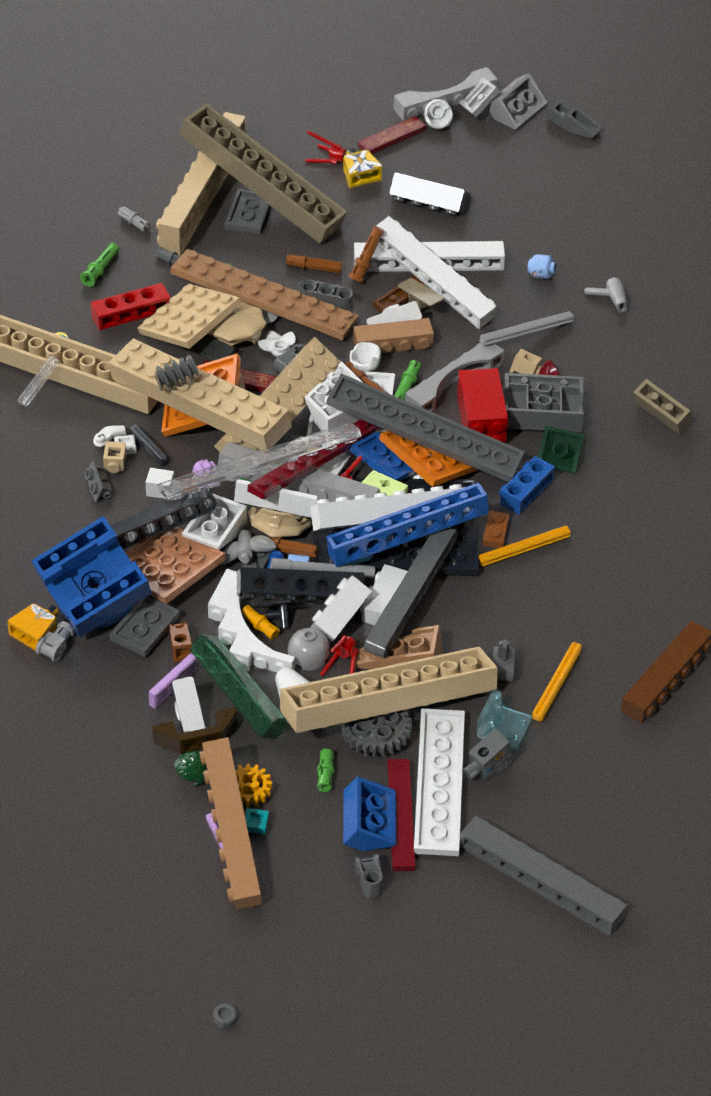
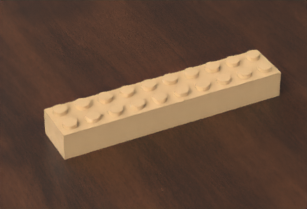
M229 112L223 114L225 118L246 133L245 116ZM199 151L196 161L192 163L189 173L185 174L183 183L179 184L175 196H172L169 206L165 207L163 216L158 219L156 225L159 232L157 237L159 247L161 246L170 252L175 251L178 253V256H181L229 174L201 151Z
M0 315V362L149 414L158 402L112 379L108 362L116 355Z
M134 338L108 362L113 380L266 452L292 427L288 409L197 368L199 377L194 374V380L191 381L186 376V383L178 379V386L172 381L171 388L164 384L163 391H161L154 371L156 373V366L159 365L163 369L164 363H168L171 367V361L173 360L179 365V359Z
M474 647L281 688L280 711L296 733H304L313 729L327 728L331 725L345 724L354 720L387 715L391 712L405 711L409 708L427 706L432 703L446 702L455 698H465L469 695L496 690L498 667L480 647Z

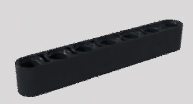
M202 486L110 526L117 535L118 543L122 549H125L212 512L216 508L217 502L210 488Z

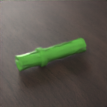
M416 360L410 361L407 371L403 372L401 376L402 381L394 395L395 397L405 400V393L417 380V374L421 369L420 362L414 367Z

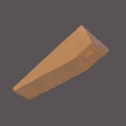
M439 625L421 627L412 630L413 634L402 638L399 635L386 658L365 652L364 647L358 649L359 653L356 657L355 668L375 669L441 655L443 650Z

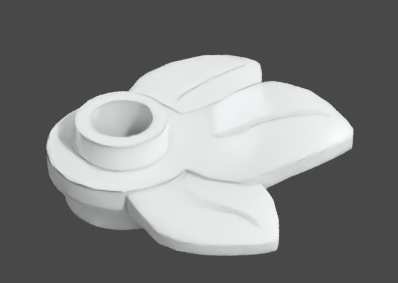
M270 330L266 340H258V345L261 349L269 351L278 357L295 344V335L293 332H288L280 336Z

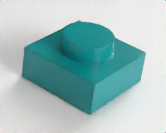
M247 808L245 821L248 832L265 834L269 811Z

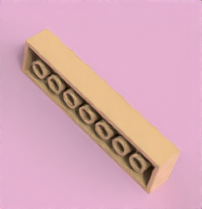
M314 337L264 390L260 397L288 409L292 422L307 405L305 396L319 383H323L327 379V375L338 368L341 361ZM227 433L214 446L221 452L225 445L231 442L265 452Z

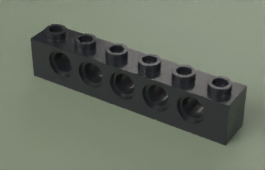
M240 567L237 571V596H243L244 600H254L255 597H263V600L274 601L276 598L294 601L305 599V602H317V599L326 601L331 594L334 596L339 591L337 585L344 578L348 580L353 575L364 584V573ZM255 580H260L264 584V589H258L255 586ZM276 581H281L284 584V590H279L276 587ZM296 583H303L305 586V591H300L297 588ZM317 583L324 584L325 592L318 590Z

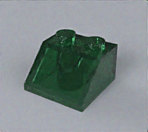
M545 425L538 458L555 466L556 469L576 473L583 454L587 434Z

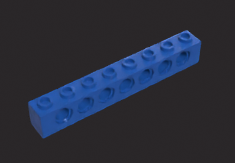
M476 483L328 535L326 539L329 556L335 566L338 567L488 514L487 494L481 485Z

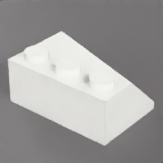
M343 362L338 365L334 372H330L327 375V379L323 383H319L305 396V401L316 426L327 437L360 420L326 404L327 398L340 374L362 382Z

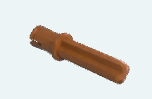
M287 254L286 266L301 267L302 270L309 268L340 273L342 270V263L338 261L306 257V255Z
M268 537L275 543V551L316 557L319 552L317 545L283 540L282 537Z

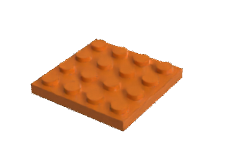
M238 354L196 366L207 373L239 386L241 358ZM166 404L164 405L162 433L165 437L207 425Z
M390 431L382 432L379 437L381 442L432 487L479 470Z

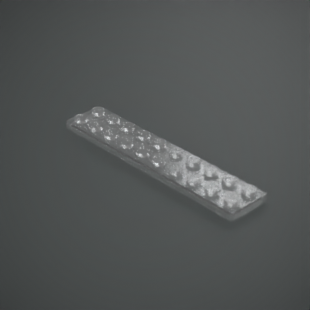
M348 422L157 485L159 492L166 499L176 500L181 498L182 494L188 492L190 494L198 493L203 487H217L225 480L235 481L240 479L241 475L247 473L248 475L257 474L260 472V469L265 467L268 469L275 468L284 461L294 462L302 455L312 456L317 454L318 450L324 448L325 450H331L336 448L337 444L355 442L356 438L361 437V432L358 427Z

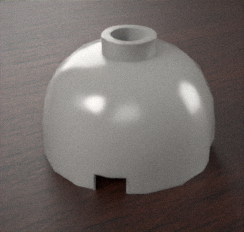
M300 629L290 638L288 655L295 657V666L296 664L302 666L303 670H316L323 667L325 661L330 657L329 641L318 629Z

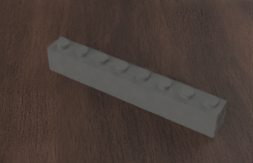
M475 816L460 833L459 847L605 934L611 936L625 919L627 905L622 900L609 895L602 888L592 885L583 877L575 875L563 865L548 859L544 854L536 852L524 842H519L507 832L492 826L488 821Z

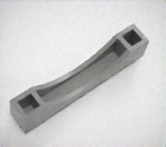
M486 67L471 72L469 77L462 83L446 90L403 92L394 95V110L405 121L414 116H423L427 104L434 99L443 100L452 107L458 105L461 99L464 100L477 86L481 77L496 87L497 78Z
M482 343L477 344L473 349L465 352L461 357L450 362L446 367L438 370L434 375L423 380L413 389H409L405 393V401L428 411H435L436 403L441 393L458 380L459 370L498 368L503 365L504 350L495 343L483 346Z

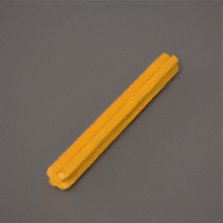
M565 525L478 555V563L483 567L568 538L571 531Z
M571 643L532 712L533 720L541 722L544 719L582 651L580 643Z

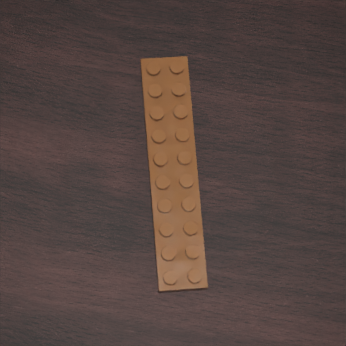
M186 249L170 270V273L214 291L239 297L242 302L342 341L358 319L357 314L320 301L315 297L306 296L297 290L284 287L281 284L271 282L263 277L240 270L193 250Z

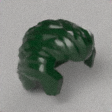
M186 752L176 760L175 769L184 780L189 782L196 781L193 784L194 787L205 782L203 771L207 770V765H202L200 752Z

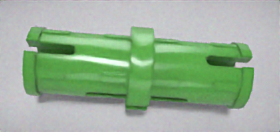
M322 749L320 751V763L317 767V774L319 775L317 789L321 792H329L332 787L334 752L331 749Z

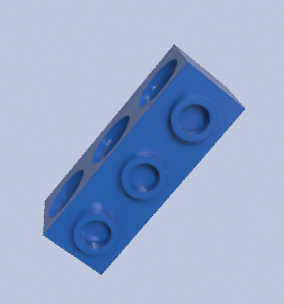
M534 456L529 462L527 461L518 473L514 474L512 480L507 485L504 484L499 491L500 505L520 515L553 482L555 466Z

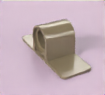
M413 278L398 284L400 289L408 293L409 303L416 301L420 311L444 300L443 296Z

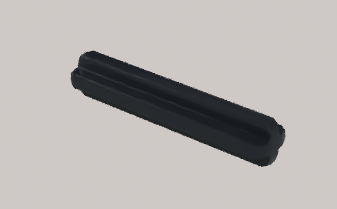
M135 424L130 427V434L134 435V438L160 466L169 463V457L139 425Z

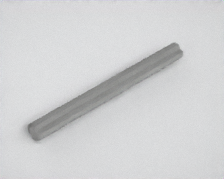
M571 311L489 332L482 334L479 341L483 346L563 325L572 322L574 315Z

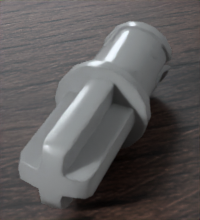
M125 206L119 208L118 215L128 221L129 225L137 227L144 233L148 232L147 229L151 227L149 221L140 217L138 212L134 213Z

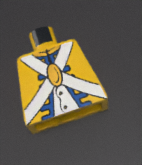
M355 149L347 151L343 160V169L349 188L382 180V165L369 151L357 152Z

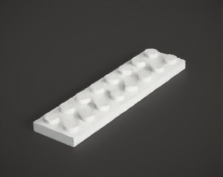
M421 708L414 838L415 854L459 856L465 711Z

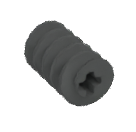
M190 355L186 356V361L182 357L179 358V365L173 360L171 361V367L168 363H164L163 369L158 365L156 366V373L154 371L161 391H163L164 384L171 388L172 381L178 386V379L186 383V376L191 381L194 380V374L199 377L196 364Z

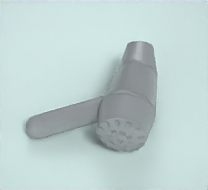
M619 278L609 279L606 283L607 289L585 288L584 293L586 295L610 296L618 312L621 313L627 310L625 288Z

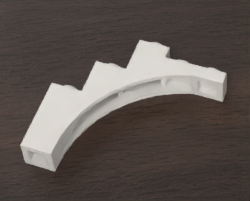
M226 569L208 603V618L221 621L218 627V641L232 645L229 650V666L249 671L253 665L277 673L283 668L295 670L294 656L272 650L258 640L247 627L240 611L242 596H237V572Z

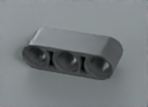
M304 280L300 283V293L306 296L315 297L320 301L333 304L344 310L351 311L353 308V291L350 288L314 280Z

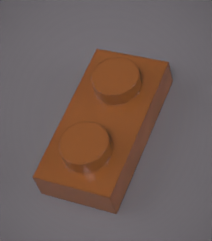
M489 511L483 546L503 547L509 521L508 513Z

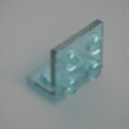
M493 689L478 719L476 737L484 739L496 728L510 742V747L517 750L530 725L532 716L503 707V701H500L501 692Z

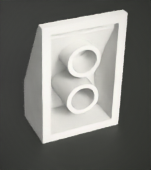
M213 494L217 502L216 508L210 513L191 520L183 531L182 537L219 550L235 539L247 524V506Z

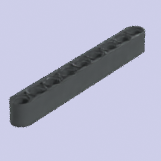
M448 527L430 534L369 633L364 645L365 652L386 658L457 539L458 530Z

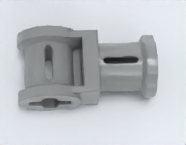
M59 622L54 633L49 631L45 637L39 640L36 646V654L40 656L43 654L50 657L51 661L57 662L66 649V640L74 635V628L67 622Z

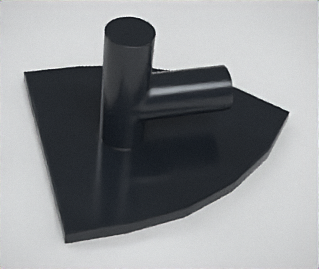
M282 600L256 604L251 607H279V610L265 611L264 615L267 619L280 618V628L284 629L289 628L287 607L300 606L303 603L294 600Z

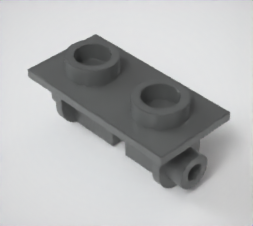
M92 460L89 468L86 469L85 478L88 480L90 493L93 495L95 503H97L99 497L111 498L113 491L107 482L108 478L105 468L101 465L96 466L95 461Z

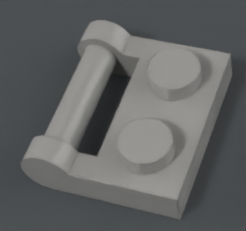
M481 77L477 86L464 100L461 99L459 105L477 117L500 90Z

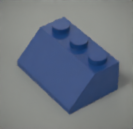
M358 776L344 789V845L361 851L394 847L396 845V801L394 789Z

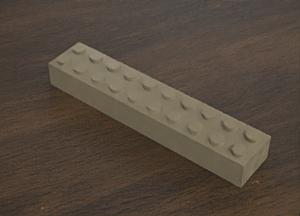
M204 104L184 119L179 133L181 137L319 244L342 226L347 214L345 209L210 105Z

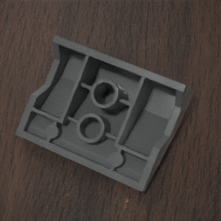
M505 373L504 402L508 417L507 429L582 433L584 419L583 377Z

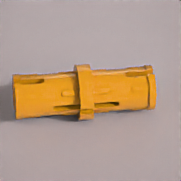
M250 605L242 609V617L248 620L254 629L260 630L271 640L279 635L280 629L270 623L264 614L261 615Z

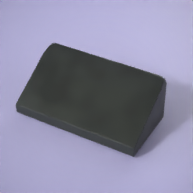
M206 334L192 346L191 350L212 360H218L233 355L235 347Z

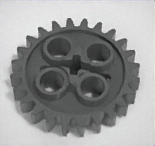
M402 710L391 712L387 715H377L368 719H359L341 724L342 737H344L345 743H349L350 749L356 747L357 753L364 750L365 756L369 752H372L373 757L376 756L377 752H380L382 756L385 755V751L393 754V748L401 750L400 744L406 745V739H410V733H412L409 713Z

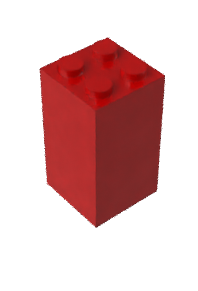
M498 368L459 370L457 402L461 424L506 443L508 417Z

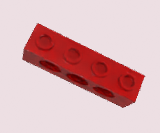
M163 283L92 301L90 302L91 316L99 330L151 317L156 313L157 309L170 302V296Z

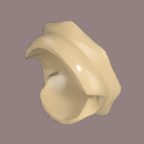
M242 302L240 306L209 331L208 334L231 346L242 341H252L253 345H256L261 336L262 329L266 326V321L260 308Z
M252 506L248 511L251 526L270 537L298 536L312 525L311 518L257 506Z

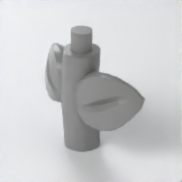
M242 530L238 533V541L228 544L223 550L226 560L221 565H226L237 557L242 563H248L252 559L253 551H273L276 549L275 543L266 536L258 535L252 537L248 530Z

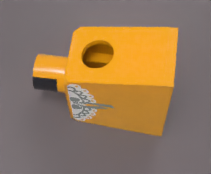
M31 604L7 621L9 635L36 651L39 640L45 637L49 631L54 633L57 629V618L55 617L59 613L57 607L49 604L43 609L36 604Z

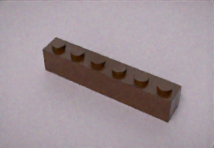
M691 620L623 696L621 712L640 723H643L648 717L651 718L656 711V707L666 701L670 691H675L679 681L688 676L692 666L698 665L702 655L711 650V630Z

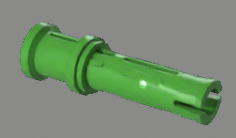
M110 243L95 262H91L88 265V269L81 273V282L89 287L94 286L96 279L103 275L104 268L119 252V246L115 243Z

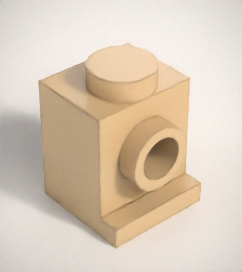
M520 349L514 358L509 372L514 373L516 371L519 374L538 375L542 358Z
M106 441L103 456L105 470L111 473L124 471L127 457L126 442ZM110 450H118L120 453H111Z

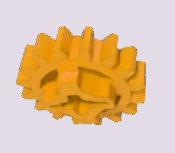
M247 763L246 768L238 765V770H235L242 804H246V807L249 808L252 803L257 807L258 801L265 803L266 797L271 796V775L266 774L265 768L258 770L257 764L254 768H251L249 763Z

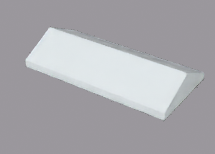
M237 479L234 501L238 503L311 518L310 506L317 504L316 495L281 489L262 500L247 492L248 484L251 482Z

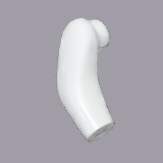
M107 426L95 435L94 445L104 447L106 441H110L117 436H125V426Z

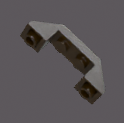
M237 707L215 711L216 726H208L199 730L177 734L173 721L152 726L153 743L180 755L190 751L203 750V742L229 737L238 724Z

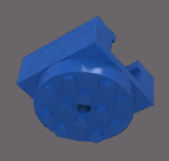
M104 516L31 560L36 574L55 600L60 612L69 621L80 638L94 629L108 627L119 622L129 613L135 603L152 593L147 578L136 562H131L117 541L116 533ZM93 584H100L98 589L91 588Z

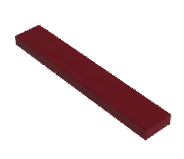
M387 759L388 788L395 790L396 845L391 847L392 871H415L409 759Z

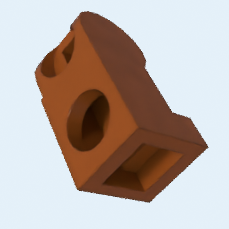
M186 622L169 624L173 661L179 662L192 653V642Z

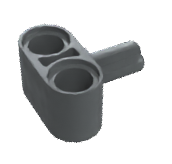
M503 639V641L499 642L498 646L493 647L492 662L498 667L497 681L513 682L515 647H511L512 644L507 639Z

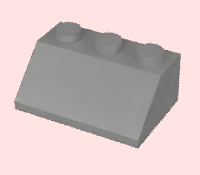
M530 73L515 79L505 87L486 107L495 120L513 129H517L548 102Z

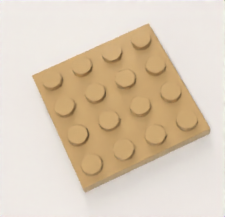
M189 284L183 287L176 296L170 298L169 303L157 309L156 313L144 320L143 324L138 327V331L142 335L190 349L240 306L242 302L239 297Z

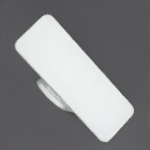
M412 301L402 306L396 304L385 308L383 313L368 318L367 324L421 319L422 314L417 302Z
M193 677L174 680L172 685L176 697V702L174 703L178 720L182 723L183 731L187 732L205 728Z

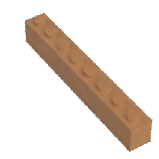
M229 738L203 742L204 751L200 752L202 765H207V770L203 771L205 782L211 785V790H207L209 803H214L215 809L211 810L213 823L218 822L219 829H215L217 843L222 842L223 848L219 849L221 863L226 862L227 868L223 869L225 883L230 882L231 888L227 889L229 903L234 902L236 910L263 905Z

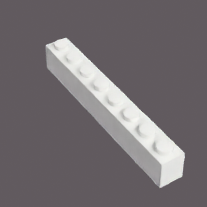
M388 216L377 225L385 230L378 245L431 290L443 296L444 301L475 327L481 329L495 317L496 305L491 299L486 298L478 288H474L468 283L465 277L455 272L452 266L447 265L437 254L431 252L424 243L419 242L411 232H407L398 221Z
M503 241L422 242L431 252L437 254L443 262L452 266L455 271L504 270L505 254ZM354 243V266L356 264L355 259L360 257L366 243ZM378 245L370 261L371 267L366 272L409 270Z
M462 485L449 486L450 489L443 490V486L433 487L431 491L424 492V488L414 489L412 493L408 494L405 493V490L393 492V495L387 496L386 492L377 493L372 498H367V495L355 496L354 500H348V497L336 498V502H329V499L317 500V504L310 506L313 531L354 527L462 489Z

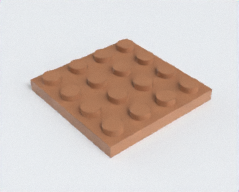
M179 527L172 528L137 543L125 552L131 562H136L147 578L152 592L150 595L165 604L225 561V553L182 537L184 530Z

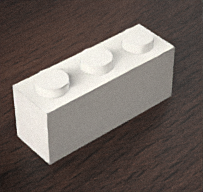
M384 564L381 572L378 571L375 576L374 586L369 587L372 592L360 606L362 622L371 625L376 624L408 571Z
M353 575L348 580L344 578L339 583L337 594L335 596L331 594L324 603L327 605L323 611L318 610L312 618L314 623L311 625V628L321 631L329 643L337 637L372 592Z

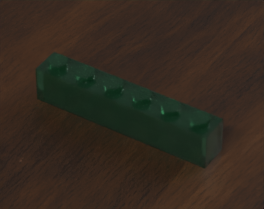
M201 634L189 649L190 652L235 707H237L261 738L277 739L289 722L218 636Z

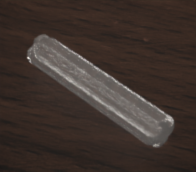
M51 355L20 395L17 401L24 407L28 406L59 365L60 361L56 357Z

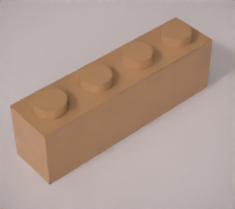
M429 318L354 326L353 341L355 346L360 342L373 343L380 347L381 353L433 348L434 333Z

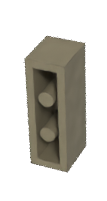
M645 379L633 392L636 404L677 434L681 435L693 422L691 411L648 379Z

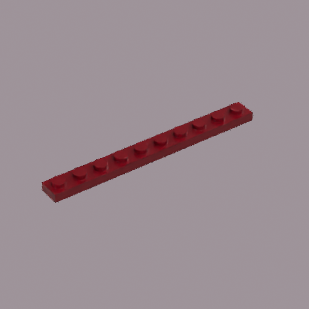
M360 419L248 484L247 492L264 500L349 450L352 444L383 430V428Z

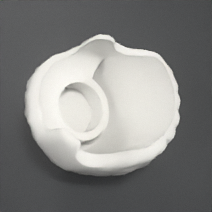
M434 99L427 104L424 117L430 127L442 129L452 121V108L447 102Z
M360 342L356 344L354 350H351L350 362L359 371L372 372L379 366L381 350L378 345Z

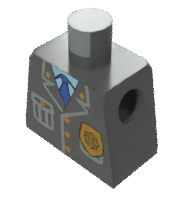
M495 728L469 752L471 764L465 767L463 772L470 780L479 775L483 780L488 781L513 764L510 742Z

